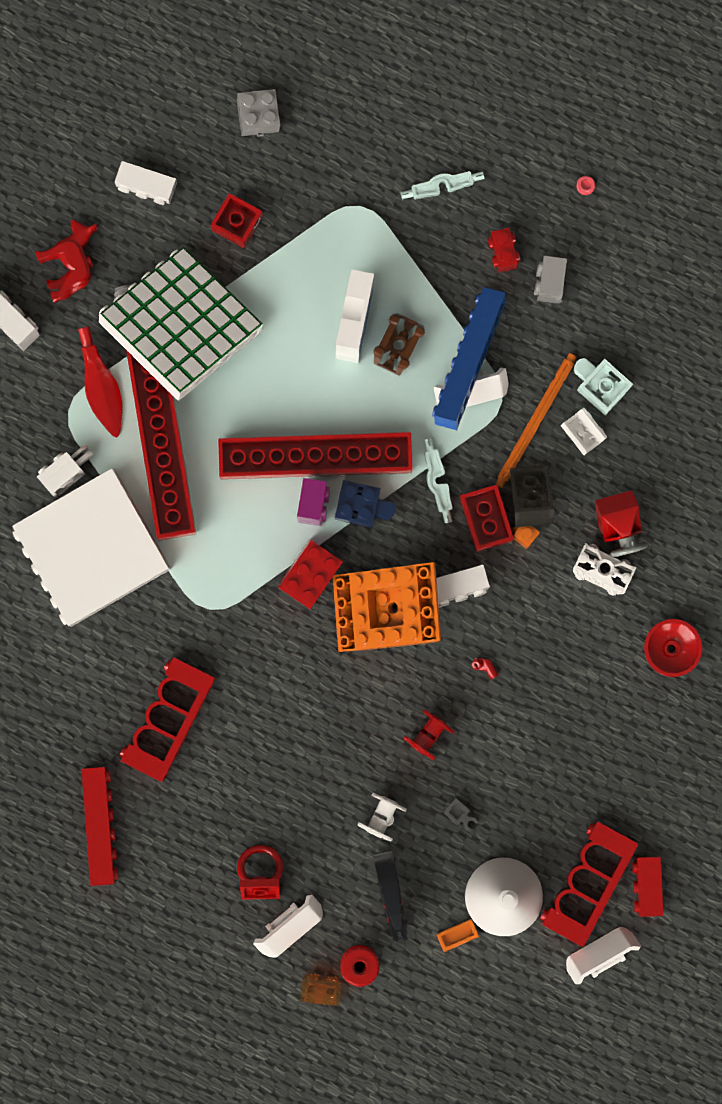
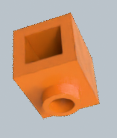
M526 520L523 524L519 522L512 530L515 533L513 535L514 540L525 549L540 534Z

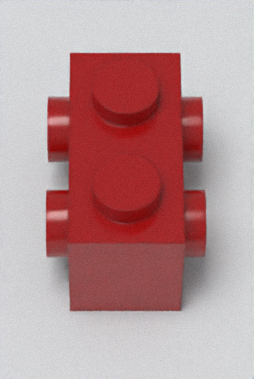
M510 228L492 231L490 238H488L489 248L493 249L494 256H492L494 268L497 267L498 273L517 269L518 262H520L519 252L515 251L513 245L516 244L515 234L510 232Z

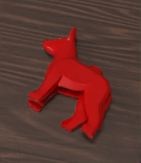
M72 219V235L62 239L46 251H35L40 264L60 259L69 270L58 280H46L49 290H58L50 292L54 303L68 299L75 292L88 285L92 277L90 268L93 267L90 256H85L83 249L91 236L99 229L97 224L88 227Z

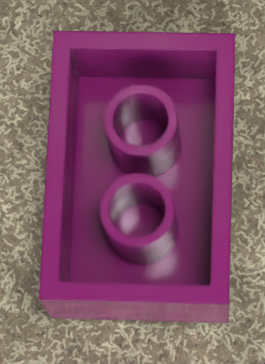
M303 478L297 513L298 523L321 526V522L326 521L327 506H324V504L329 502L330 487H327V482Z

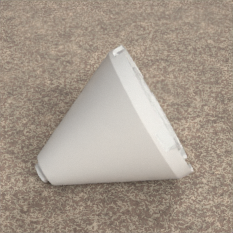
M495 858L480 865L471 875L466 886L465 903L469 915L481 929L498 936H511L526 930L537 919L542 908L543 891L538 877L526 864L512 858Z

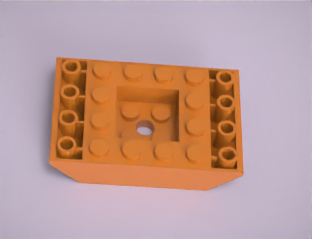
M435 562L333 576L339 652L373 650L442 641ZM394 603L398 605V611L396 613L392 611V605Z

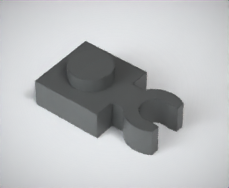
M456 798L443 812L456 825L463 822L464 828L471 832V829L467 825L468 822L478 823L476 818L467 816L470 810Z

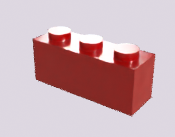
M635 857V861L632 862V872L636 873V881H633V892L637 893V901H634V912H638L639 917L663 916L661 857Z

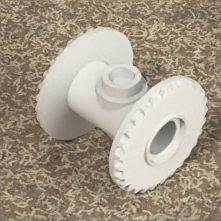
M372 793L371 796L380 800L368 826L360 822L357 825L379 838L392 841L393 838L384 834L386 828L393 824V814L396 808L404 812L407 809L385 796Z

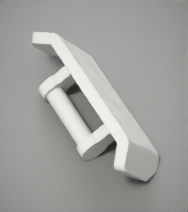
M500 368L496 373L488 375L486 370L481 371L478 374L466 407L504 397L507 394L509 384L506 368ZM439 384L434 387L437 404L440 401L438 400L440 390L445 388V386Z
M307 895L305 904L300 908L295 903H292L284 913L265 926L270 933L263 939H255L253 944L262 954L269 957H278L321 921L323 917L321 904L313 895Z
M618 927L571 954L566 962L567 972L575 984H581L587 975L592 974L593 978H595L606 969L620 961L623 962L626 960L624 957L625 953L630 950H639L641 945L631 931L624 927Z

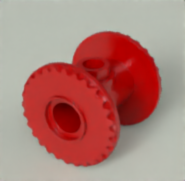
M423 710L422 713L430 718L414 741L407 736H404L403 739L422 755L434 761L436 758L428 752L429 749L437 741L444 729L451 734H454L455 731L434 714Z
M353 946L346 950L341 958V974L345 981L353 986H367L378 976V957L367 946ZM361 961L365 964V968L357 970L354 967L355 963Z

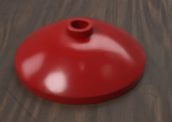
M668 619L659 622L648 632L644 642V653L647 662L656 672L667 677H679L691 672L699 663L702 655V642L698 632L690 624L678 619ZM669 645L674 646V652L668 651Z

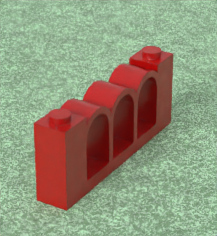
M174 657L172 661L168 660L164 667L165 675L169 677L159 684L158 697L160 701L150 704L146 710L145 718L148 725L137 729L134 733L133 745L124 746L119 755L122 757L121 762L160 782H164L215 681L214 677ZM178 681L199 692L189 713L165 700L163 689L167 683ZM165 705L186 715L177 736L156 727L152 723L151 712L155 707ZM152 729L174 740L164 761L141 749L138 739L143 731Z
M595 821L594 824L591 823L586 831L588 834L587 839L591 841L585 843L580 850L579 857L582 864L572 867L567 874L566 879L569 888L559 891L554 899V909L552 907H549L548 910L544 909L540 916L543 926L581 947H584L638 846V843L598 821ZM592 845H600L620 856L610 877L587 864L585 853ZM587 869L607 880L597 901L574 888L572 877L576 871ZM573 893L594 904L584 925L561 912L559 902L563 895Z

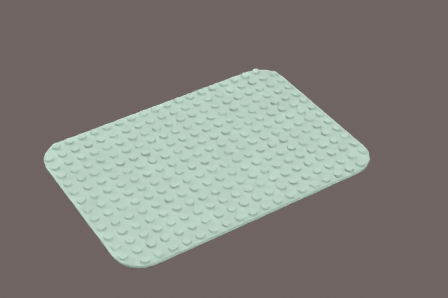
M345 206L331 212L226 286L263 323L259 335L178 401L174 397L197 535L162 541L157 539L127 357L108 369L117 381L122 399L121 429L117 438L113 437L104 428L93 413L86 398L85 386L73 397L68 410V426L80 448L84 445L88 447L85 453L88 451L93 453L89 460L100 475L111 468L116 471L170 566L171 570H169V573L184 594L198 606L209 610H219L238 604L290 567L309 539L321 545L350 523L335 520L343 480L381 488L379 499L384 500L428 468L424 452H427L425 439L432 438L434 450L438 449L441 459L485 428L498 414L502 398L466 407L457 431L435 425L432 412L434 406H438L434 387L437 384L446 385L445 378L447 373H450L452 370L451 362L453 357H457V347L459 342L464 339V329L386 222L370 209L361 206ZM351 269L374 274V290L359 363L336 359V341ZM396 313L424 325L425 329L424 336L419 338L409 358V367L404 369L400 376L373 363V350L377 345L379 346L390 324V316ZM403 319L400 320L396 328L398 335L400 331L405 329V320ZM416 325L411 330H408L407 334L409 336L407 339L413 336L417 328ZM397 340L393 346L396 350H402L404 343L401 340ZM390 351L383 355L380 364H384L390 359ZM400 355L398 359H394L393 361V370L395 371L397 370V367L401 361ZM484 359L479 373L486 370L487 375L495 373L486 359ZM411 432L412 473L221 480L219 477V438ZM303 478L327 482V487H330L329 502L324 504V506H327L326 521L321 522V526L298 523L297 513Z

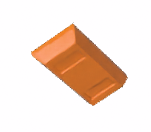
M472 919L436 934L443 952L479 937Z

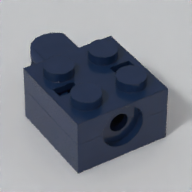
M343 480L335 520L372 528L374 517L385 520L391 519L395 514V506L390 501L379 499L381 488Z

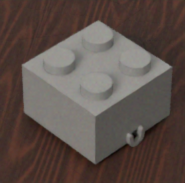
M275 89L237 94L241 136L257 135L259 137L267 133L279 132L280 120Z
M544 256L543 260L539 261L536 271V277H539V280L536 281L534 295H537V301L558 304L563 302L561 298L563 296L566 258Z

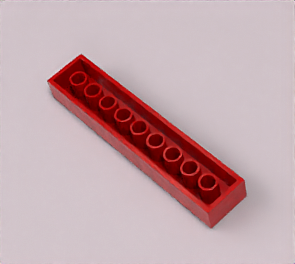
M126 350L157 539L162 541L197 535L174 396Z
M411 432L218 439L219 477L221 480L407 474L413 471Z

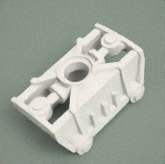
M585 543L573 568V572L578 580L585 579L606 589L608 594L616 596V594L625 593L636 567L630 565L631 563L626 559L621 561L600 551L595 544L588 545ZM584 551H587L588 553L597 556L598 559H590L588 554H586ZM588 562L595 569L588 571L577 565L578 563ZM602 563L609 564V573L604 574L600 571L599 567ZM615 567H619V568H622V569H624V570H626V571H630L631 574H629V573L621 574V573H619V569H617V568H615ZM611 577H620L621 581L626 584L623 588L615 584Z

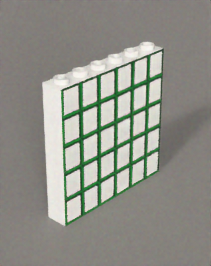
M184 246L180 250L173 251L165 262L161 261L158 263L155 270L151 273L147 272L137 284L133 283L125 294L118 295L110 306H104L99 312V323L178 401L259 335L263 323Z

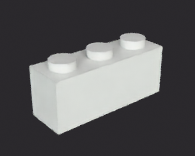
M122 161L115 179V185L121 192L129 193L131 191L136 193L137 197L142 199L149 197L154 199V202L164 205L165 203L170 204L177 181L175 178Z

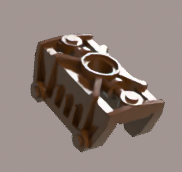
M396 313L390 316V324L379 346L377 345L373 350V363L400 376L403 370L409 367V358L419 338L424 336L425 329L424 325ZM403 319L405 320V329L400 331L398 335L396 328L400 320ZM416 325L417 328L413 336L407 339L409 336L407 334L408 330H411ZM395 341H403L404 348L396 350L393 346ZM390 351V359L384 364H380L383 355ZM400 355L401 361L397 367V370L395 371L393 370V361L394 359H398Z

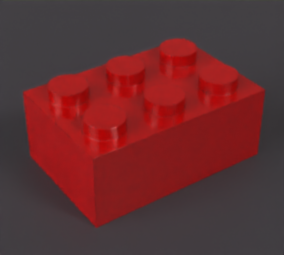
M497 485L460 495V503L476 553L513 542L514 538Z
M309 539L277 587L311 609L343 561Z

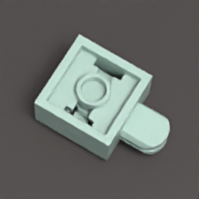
M585 358L579 359L574 366V373L584 381L577 391L605 416L633 386L606 359L598 367H595Z

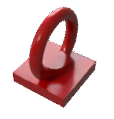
M254 845L246 849L239 857L237 872L240 878L242 900L280 899L279 879L282 876L284 866L280 854L274 848L267 845ZM262 852L270 855L276 864L273 876L271 878L256 876L250 879L245 872L246 860L255 853Z

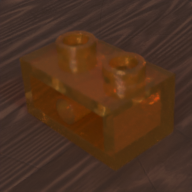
M307 973V977L303 976L300 1002L339 1006L342 981H338V977L327 976L326 979H321L317 974Z

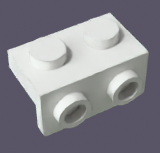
M582 408L561 425L583 455L590 452L607 438L603 429L598 426L592 415L585 408Z

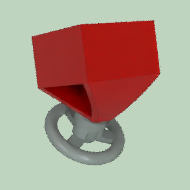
M632 490L595 500L598 527L604 542L619 540L621 548L610 553L612 557L630 554L648 547L646 542L635 543L634 535L642 531L639 505Z

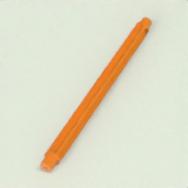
M569 353L567 358L563 360L554 379L497 476L498 479L495 485L499 488H503L504 484L508 482L517 463L537 431L539 424L545 417L563 382L574 366L575 355Z

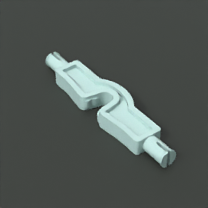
M470 171L456 175L439 174L428 182L413 185L412 190L400 192L401 198L403 200L414 197L416 200L424 197L438 196L440 194V183H445L448 192L472 186L474 181L484 179L483 171L471 174Z
M432 438L425 439L427 452H424L428 467L427 484L430 491L435 495L438 511L443 513L445 523L453 521L450 514L452 504L449 486L447 483L436 484L435 482L437 477L445 474V470L440 460L438 449L434 450Z

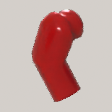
M479 657L475 658L472 662V667L475 670L486 671L490 679L499 675L489 659Z

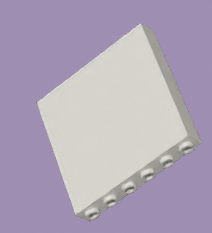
M112 468L12 526L15 530L12 532L18 542L21 541L24 546L22 548L26 558L30 557L33 562L31 565L36 575L39 574L42 579L40 583L46 592L49 591L52 596L50 598L54 608L58 607L61 612L59 615L64 625L67 624L70 627L171 570L118 474Z

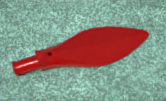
M82 327L78 331L83 346L81 350L85 365L84 384L86 398L100 423L113 437L117 438L120 434L122 421L120 389L117 381L104 364L96 344L93 343L90 327Z

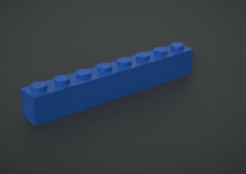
M483 287L481 294L478 293L476 308L472 309L469 320L471 321L469 325L465 326L463 332L464 339L459 342L457 347V357L452 359V370L446 375L445 388L440 390L438 397L440 401L438 406L435 405L433 408L432 416L434 417L435 425L457 431L506 304L505 292Z

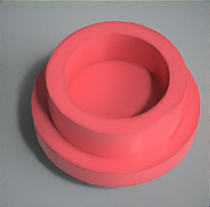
M583 176L578 179L576 188L580 194L589 195L595 189V181L589 176Z

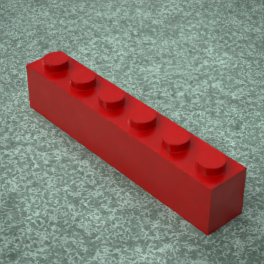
M107 767L81 769L90 886L115 884V880L119 876L118 868H114V860H117L116 848H113L112 844L116 837L115 829H111V821H114L113 809H110L109 802L113 800L112 790H108V782H111L110 770L107 771Z

